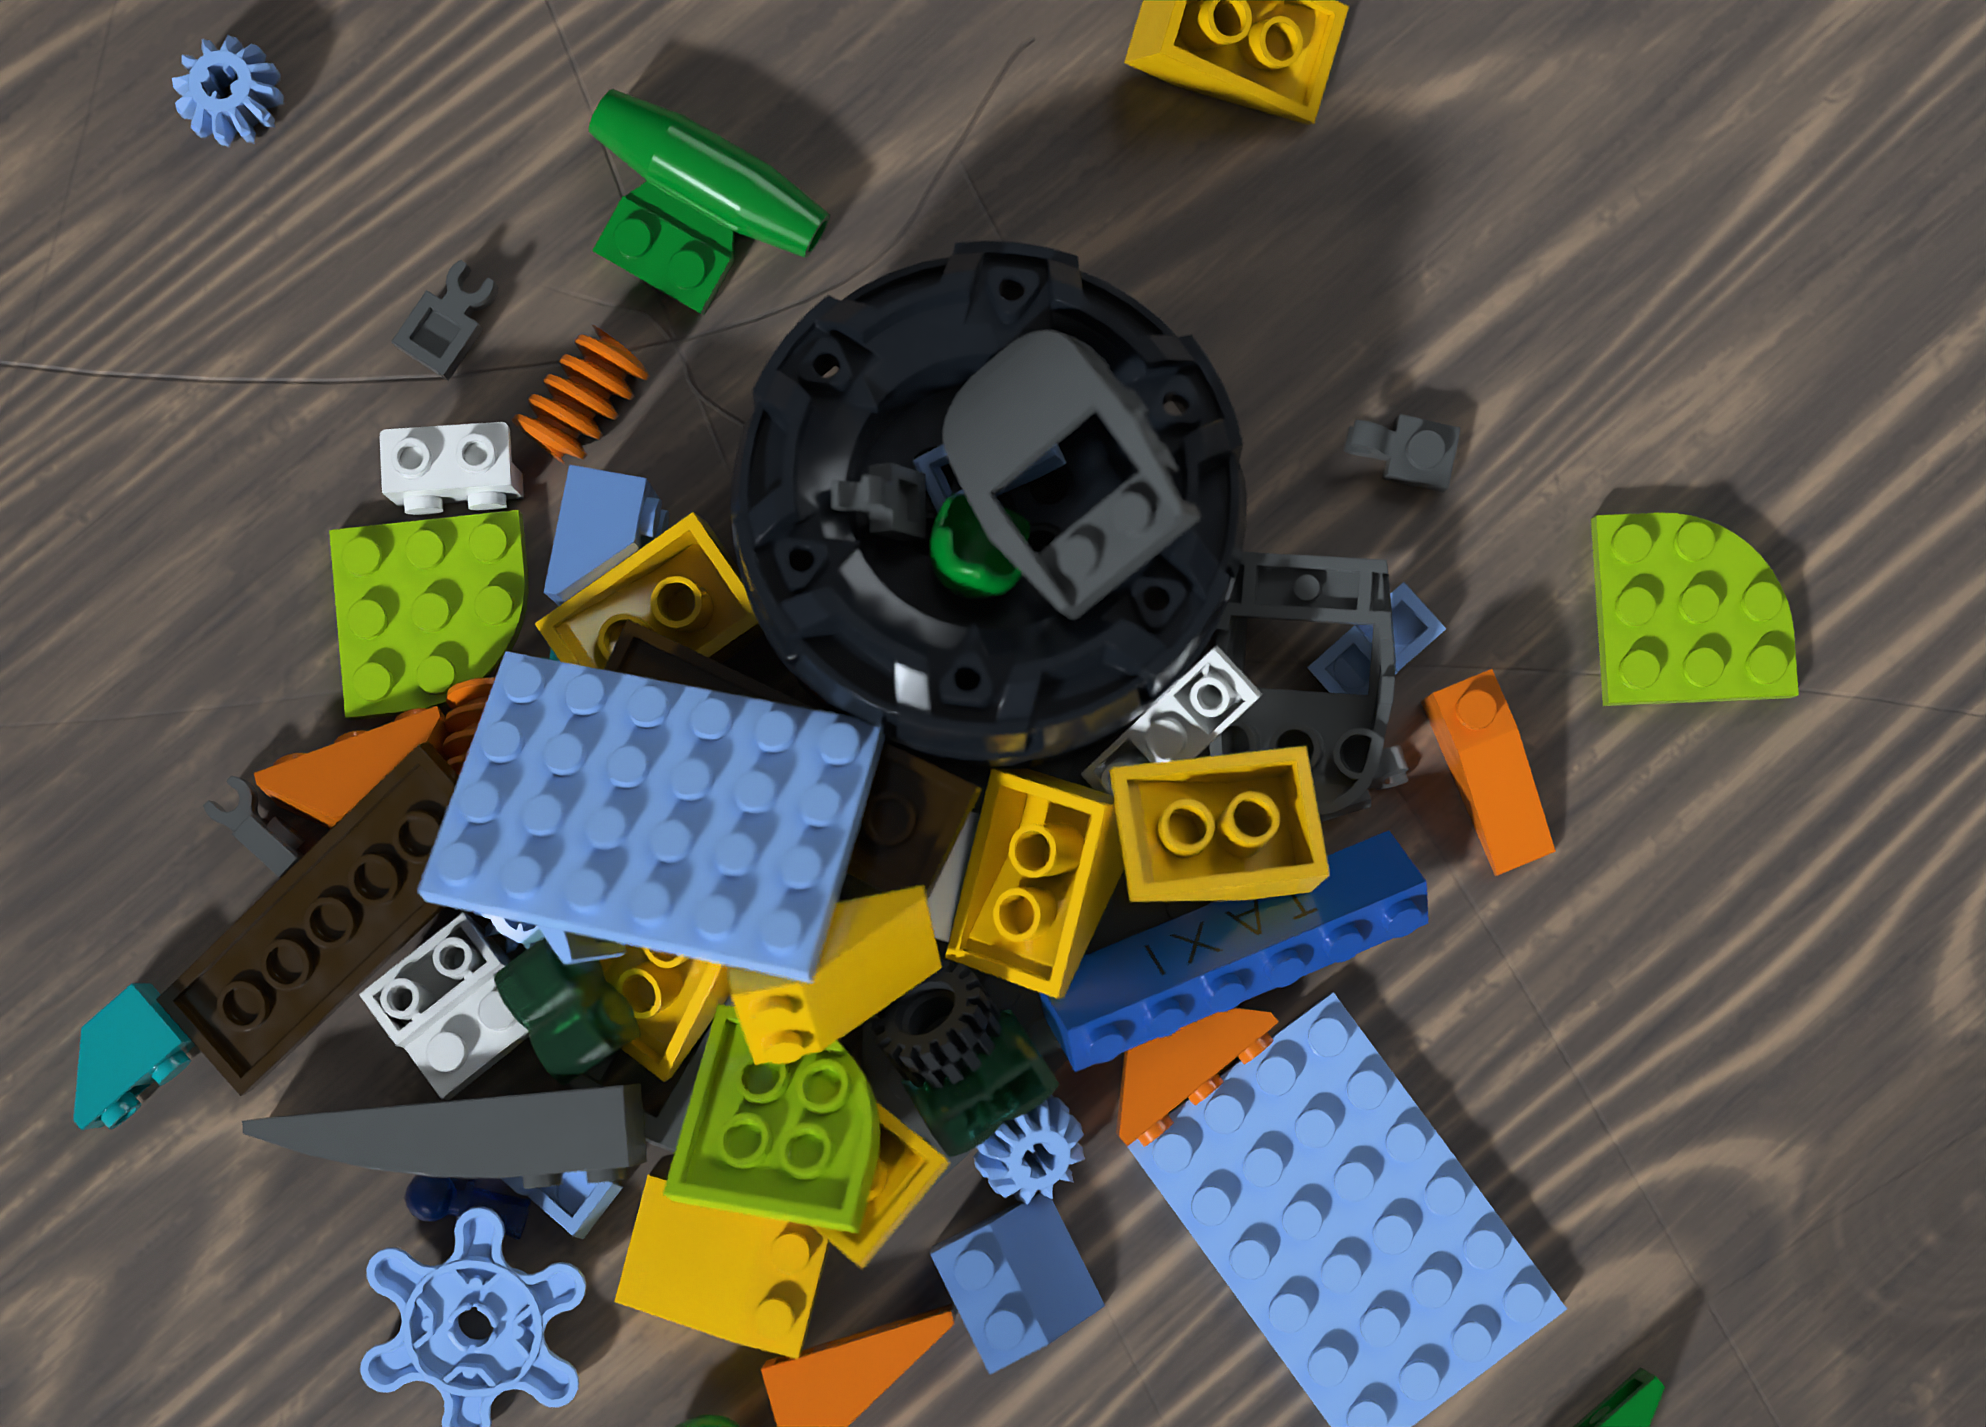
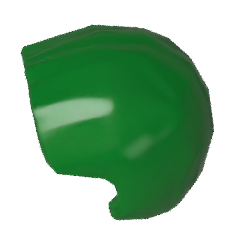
M953 493L947 497L935 519L928 545V554L937 580L952 593L962 598L985 600L1005 594L1006 591H1009L1019 581L1023 573L989 539L966 494ZM1002 506L1027 543L1031 527L1030 522L1021 514Z

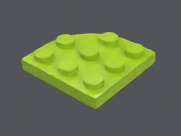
M519 510L329 530L345 718L359 720L396 716L415 708L429 709L438 706V708L447 706L446 695L449 688L470 679L487 678L501 662L505 651L512 650L524 623L529 594L523 514Z
M1679 513L1596 515L1591 519L1603 706L1785 699L1799 696L1794 627L1788 600L1773 570L1750 544L1725 527L1692 515Z
M718 1004L663 1194L674 1202L859 1233L877 1165L880 1146V1122L877 1104L871 1086L862 1069L837 1040L820 1052L803 1055L790 1063L775 1064L767 1062L755 1065L735 1006Z

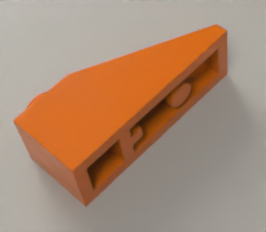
M1493 669L1433 692L1420 702L1494 875L1498 876L1556 852L1518 727Z
M952 1303L805 1348L798 1359L783 1355L766 1360L761 1368L777 1427H848L955 1324V1313Z

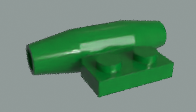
M610 89L603 96L592 115L588 132L647 180L627 195L622 196L592 251L698 313L705 315L734 263L735 232L804 258L809 257L822 238L830 220V214L770 164L685 115L615 89Z

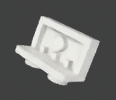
M505 422L385 429L380 432L382 493L398 507L404 506L405 513L438 514L443 512V504L468 502V509L494 511L506 508V500L524 499L523 474L512 463L510 428Z

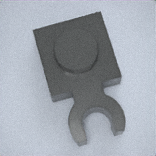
M462 260L456 262L448 271L446 277L448 291L442 300L426 290L391 341L396 348L449 381L483 331L480 324L470 318L474 311H480L489 307L498 293V286L490 278L483 282L478 291L474 293L464 292L462 288L463 283L472 270Z

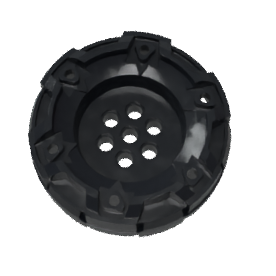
M957 242L950 257L924 261L890 272L861 286L842 300L827 295L790 330L765 364L752 389L754 412L744 425L733 468L731 517L734 547L740 576L751 608L770 646L781 662L797 677L799 685L828 713L857 718L878 728L883 724L884 742L924 759L956 765L989 767L1016 765V763L1027 761L1031 768L1080 754L1117 736L1132 726L1140 718L1141 713L1162 700L1194 666L1218 626L1229 602L1237 577L1246 532L1247 490L1245 477L1240 466L1243 440L1235 411L1225 386L1210 359L1191 334L1177 337L1157 315L1138 300L1112 284L1080 271L1077 255L1049 247L1020 242ZM1043 330L1066 334L1086 343L1109 365L1108 370L1126 389L1135 391L1149 411L1146 417L1159 442L1166 445L1178 469L1170 478L1181 500L1195 505L1201 516L1198 521L1075 620L1060 612L1024 574L1009 591L996 598L985 600L962 598L952 593L937 580L930 556L922 555L915 551L911 546L913 541L903 542L870 533V520L866 512L839 511L832 508V480L839 479L846 482L859 483L862 482V476L869 475V466L888 463L918 471L913 460L943 444V427L947 412L965 383L1009 344L1027 334ZM835 366L839 368L838 372L833 376L823 377ZM1173 401L1182 414L1171 415L1164 409L1163 405ZM1097 410L1057 443L1066 464L1040 478L996 497L1002 506L1014 510L1030 522L1031 527L1027 541L1029 547L1035 545L1049 546L1140 471ZM951 463L942 466L943 472L953 480V484L950 486L953 493L963 490ZM1049 483L1059 487L1065 494V497L1057 504L1045 505L1036 501L1030 492L1040 484ZM926 490L927 533H931L938 512Z

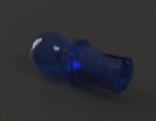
M423 1175L413 1177L405 1190L404 1198L411 1214L423 1222H436L450 1214L457 1216V1223L461 1215L472 1207L482 1206L492 1209L500 1216L504 1223V1235L519 1241L525 1229L532 1199H523L476 1187V1180L474 1179L468 1180L465 1191L455 1189L449 1177Z

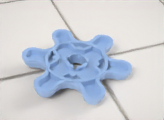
M482 1206L472 1207L461 1215L457 1220L454 1230L456 1239L455 1251L451 1258L443 1264L435 1266L425 1265L406 1251L391 1247L378 1251L370 1259L367 1266V1279L370 1286L377 1293L388 1297L397 1305L402 1319L401 1328L396 1337L388 1342L373 1346L361 1360V1375L370 1388L378 1392L387 1393L396 1391L404 1384L412 1381H425L434 1385L441 1392L444 1399L442 1427H491L490 1413L492 1402L500 1393L510 1389L524 1390L541 1404L548 1407H561L568 1404L575 1397L579 1388L578 1373L568 1361L549 1349L545 1342L544 1332L546 1324L553 1316L572 1310L580 1304L586 1291L584 1275L577 1267L565 1262L550 1264L542 1271L534 1274H527L522 1270L513 1269L505 1261L502 1254V1241L505 1234L504 1223L500 1216L492 1209ZM472 1307H477V1310L485 1314L490 1320L491 1326L494 1327L491 1335L479 1340L467 1337L459 1327V1314L470 1310Z

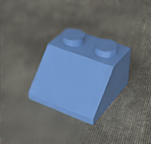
M569 465L544 593L558 606L668 529L669 511L661 509L662 501L647 478Z
M1040 1192L1035 1193L1028 1205L1020 1201L931 1247L930 1255L989 1374L1050 1344L1105 1306L1053 1200L1043 1196Z

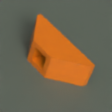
M438 706L429 709L415 708L399 714L394 722L375 729L345 733L339 736L333 744L309 753L285 755L277 759L273 766L255 772L254 777L256 784L280 808L331 830L417 745L429 741L447 761L448 757L443 752V743L445 738L450 736L451 733L444 726L445 715Z
M1233 1008L1226 1012H1217L1186 1025L1167 1037L1155 1038L1125 1051L1116 1134L1127 1147L1136 1139L1144 1147L1153 1142L1174 1123L1168 1113L1187 1097L1194 1106L1222 1085L1224 1080L1218 1072L1236 1057L1245 1065L1271 1045L1274 1040L1268 1031L1278 1024L1279 1021L1271 1012Z

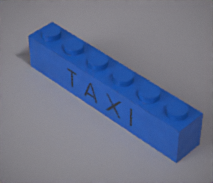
M1390 830L1327 855L1330 875L1312 892L1251 900H1218L1083 956L1064 998H1055L1039 992L1044 1017L1075 1072L1096 1063L1108 1062L1120 1053L1155 1038L1172 1035L1180 1028L1217 1012L1229 1011L1250 998L1277 987L1288 986L1300 977L1336 962L1350 960L1358 953L1393 938L1409 935L1415 929L1429 923L1426 879Z

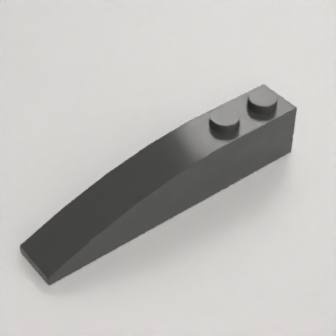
M641 1083L276 1116L242 1121L243 1134L310 1156L368 1169L431 1177L507 1178L522 1176L523 1188L563 1185L562 1173L586 1171L587 1183L627 1179L626 1167L647 1162Z

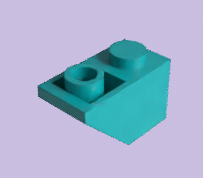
M131 983L81 1027L73 1121L81 1130L101 1128L105 1125L110 1130L116 1128L141 1107L142 1104L136 1097L155 1081L159 1086L168 1083L191 1062L186 1053L196 1045L156 1001L161 994L151 983Z

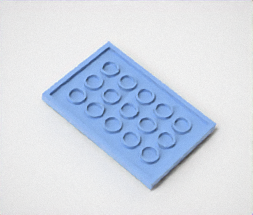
M505 651L418 892L427 902L812 983L884 744L883 724L878 728L853 717Z
M1330 992L1271 1036L1274 1040L1272 1044L1250 1062L1244 1065L1239 1059L1219 1075L1224 1082L1203 1101L1194 1106L1187 1098L1170 1111L1168 1115L1174 1123L1157 1139L1145 1147L1136 1139L1128 1146V1149L1330 1427H1412L1566 1311L1567 1308L1335 993Z

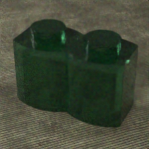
M545 937L494 974L496 988L505 1006L513 1017L529 1030L530 1040L539 1060L546 1070L563 1086L589 1072L641 1036L631 1004L605 980L600 961L593 960L564 964Z
M1011 1009L1000 1011L1001 1019L997 1021L1002 1027L1000 1037H990L996 1046L991 1055L980 1052L977 1057L983 1065L975 1072L968 1065L961 1069L963 1080L953 1084L948 1076H944L943 1087L933 1089L927 1081L923 1088L914 1086L910 1080L906 1081L904 1078L901 1080L928 1130L948 1158L963 1154L979 1146L991 1137L1005 1120L1017 1118L1035 1109L1049 1098L1059 1086V1082Z

